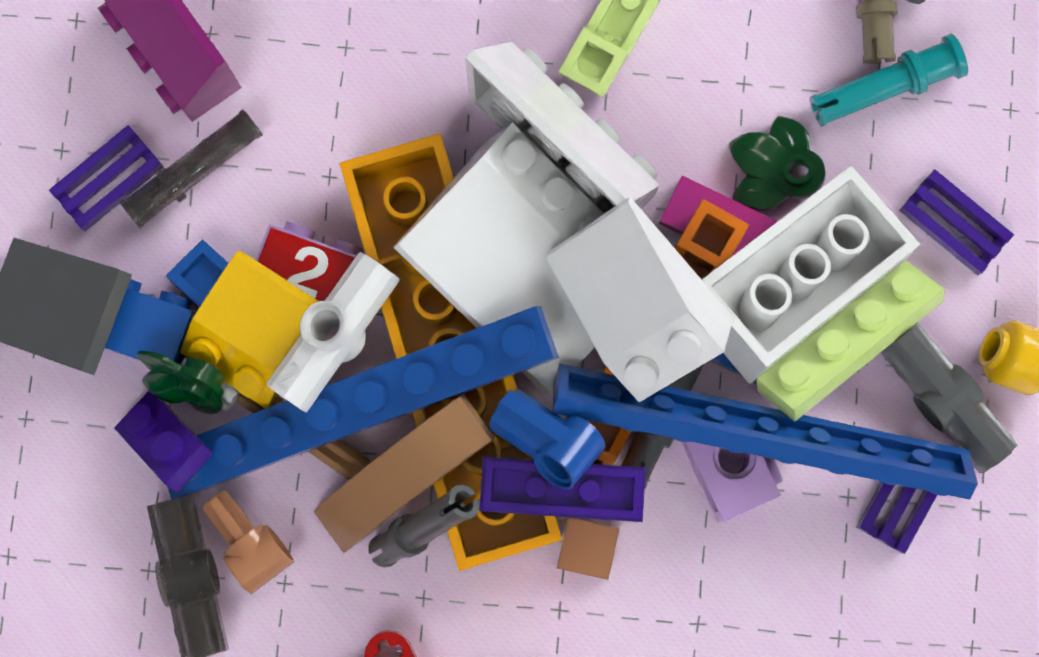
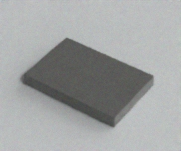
M13 238L0 271V342L95 375L132 274L81 257Z

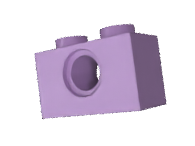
M681 442L717 522L729 520L781 496L777 484L783 482V479L774 459L743 453V467L739 472L731 474L724 471L719 464L718 455L721 448L695 442Z

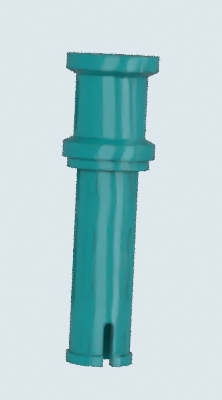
M952 33L945 35L941 38V43L916 53L912 50L903 52L898 57V63L821 94L810 96L812 111L816 112L819 110V115L815 117L818 124L823 127L827 123L907 91L911 94L920 95L927 92L929 85L951 76L957 79L967 76V59L960 42Z

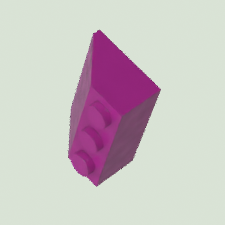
M104 0L105 3L97 7L115 33L124 28L134 41L126 49L144 74L153 68L163 84L155 90L173 114L182 109L193 122L242 88L222 55L182 0Z

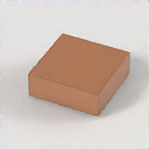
M568 517L557 569L608 580L620 528Z

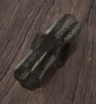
M194 495L147 506L159 561L155 564L157 585L164 605L170 607L181 657H206L229 650L217 595L220 594L218 570L211 550L209 548L206 549Z

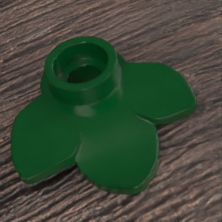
M778 116L771 126L770 135L761 132H748L738 136L729 143V149L734 161L747 174L734 191L732 198L751 209L761 211L773 210L788 198H809L820 190L824 184L826 176L824 163L815 152L810 150V137L807 130L793 119ZM798 165L805 166L809 170L807 175L800 179L790 176L792 168Z
M142 350L137 352L138 359L151 370L142 379L143 385L150 393L168 403L177 404L186 401L195 410L206 414H216L221 411L223 407L221 398L224 394L222 385L226 378L216 367L197 358H188L185 365L181 366L159 353Z

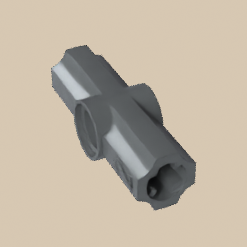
M918 323L881 352L885 360L890 363L898 376L903 379L915 394L913 400L922 415L937 430L943 433L946 432L958 448L969 450L973 466L979 473H985L990 468L998 465L1018 446L1013 437L982 402L985 399L984 394L976 381L962 367L957 364H951Z

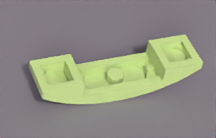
M601 0L586 28L583 27L558 73L603 98L633 50L660 0Z

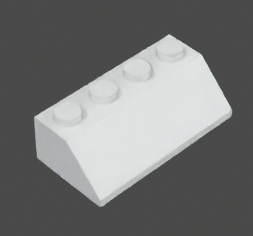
M852 165L702 279L734 317L723 353L749 384L753 383L794 348L901 265L921 245Z

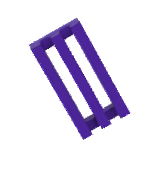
M127 125L49 189V192L61 203L65 211L72 216L75 223L86 232L164 166L134 130ZM128 145H133L130 150L73 197L70 198L68 196ZM140 157L145 159L146 163L89 210L83 213L79 209Z
M936 169L925 178L899 209L902 214L977 276L986 270L991 260L996 258L1001 252V248L1014 236L1011 231ZM930 189H935L939 194H941L957 209H959L974 223H976L980 228H982L986 233H988L992 238H994V240L991 242L982 233H980L971 224H969L965 219H963L959 214H957L953 209H951L947 204H945L941 199L934 195L930 191ZM923 201L954 229L982 250V255L978 257L922 211L917 206L918 203Z
M880 483L856 528L899 553L906 554L937 495L923 490L900 534L896 538L892 536V533L912 499L916 488L903 487L880 529L873 524L895 486Z

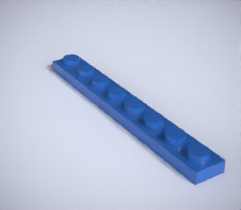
M534 306L324 387L307 413L287 400L198 434L197 436L213 454L177 493L167 486L171 500L187 497L558 359L559 356L542 307Z
M560 363L555 375L552 413L568 417L576 416L584 420L618 426L627 431H642L671 437L680 442H695L724 448L733 453H748L772 458L786 464L796 463L820 468L834 474H848L873 479L887 485H901L921 489L939 496L949 495L970 500L978 485L968 449L806 415L801 416L794 422L778 409L669 386L638 402L615 375Z

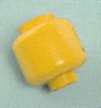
M1011 320L1001 324L999 327L992 328L984 337L979 350V361L983 365V371L987 379L992 383L1024 395L1039 393V329L1017 320Z

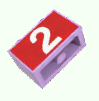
M286 222L283 229L269 224L256 261L318 301L326 300L358 253H363L364 251L358 246L338 239H334L332 246L313 240L314 231L292 222Z

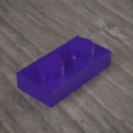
M149 391L114 427L157 477L176 493L213 454L163 400Z

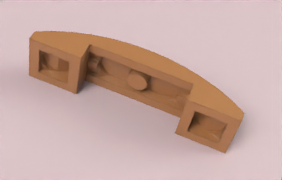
M463 394L368 464L330 495L313 512L344 554L434 483L494 440L495 437Z

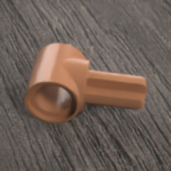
M224 490L217 493L204 504V513L229 545V548L224 552L225 556L223 559L233 576L249 594L255 593L294 563L292 555L276 533L268 525L264 526L261 524L255 528L228 491Z

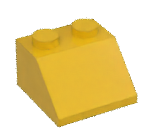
M238 250L192 318L180 353L187 358H197L213 365L224 374L226 378L224 382L262 407L269 408L279 394L270 389L266 383L300 337V321L304 312L311 305L319 301L244 252Z

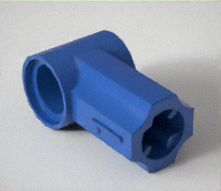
M520 389L510 390L501 399L497 409L490 418L489 429L533 458L538 472L548 482L561 489H571L604 451L605 441L602 435L592 424L580 417L570 416L565 420L556 413H552L553 411Z

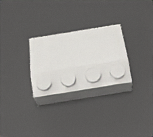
M511 41L472 50L465 57L469 98L501 129H504L513 122L604 214L629 197L642 209L656 195L660 185L654 180L657 177L654 168L638 154L631 158L617 144L621 139L616 131L600 118L594 122L581 109L584 103L579 95L565 83L558 87L545 74L548 70L545 63L531 49L525 48L521 51Z
M512 122L481 146L393 248L476 328L534 306H541L559 358L523 371V373L545 395L550 394L554 390V379L559 363L576 367L595 348L546 256L550 250L604 215V213Z

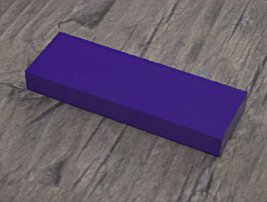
M483 457L479 511L643 522L646 468L592 464L571 489L565 490L548 482L538 472L534 465V460Z

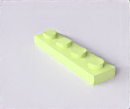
M904 261L757 378V391L795 422L944 302L945 289L908 261Z

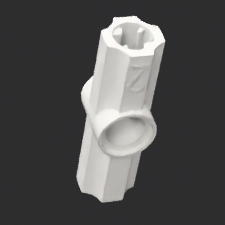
M359 252L326 300L311 305L304 312L300 321V337L266 385L307 413L341 363L354 359L362 351L366 339L365 329L400 279L368 255ZM340 323L337 334L332 339L327 340L330 329Z

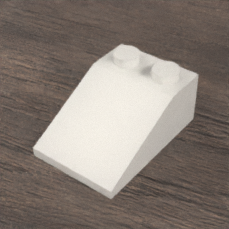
M631 197L547 253L546 258L602 361L638 402H641L725 351L734 317Z

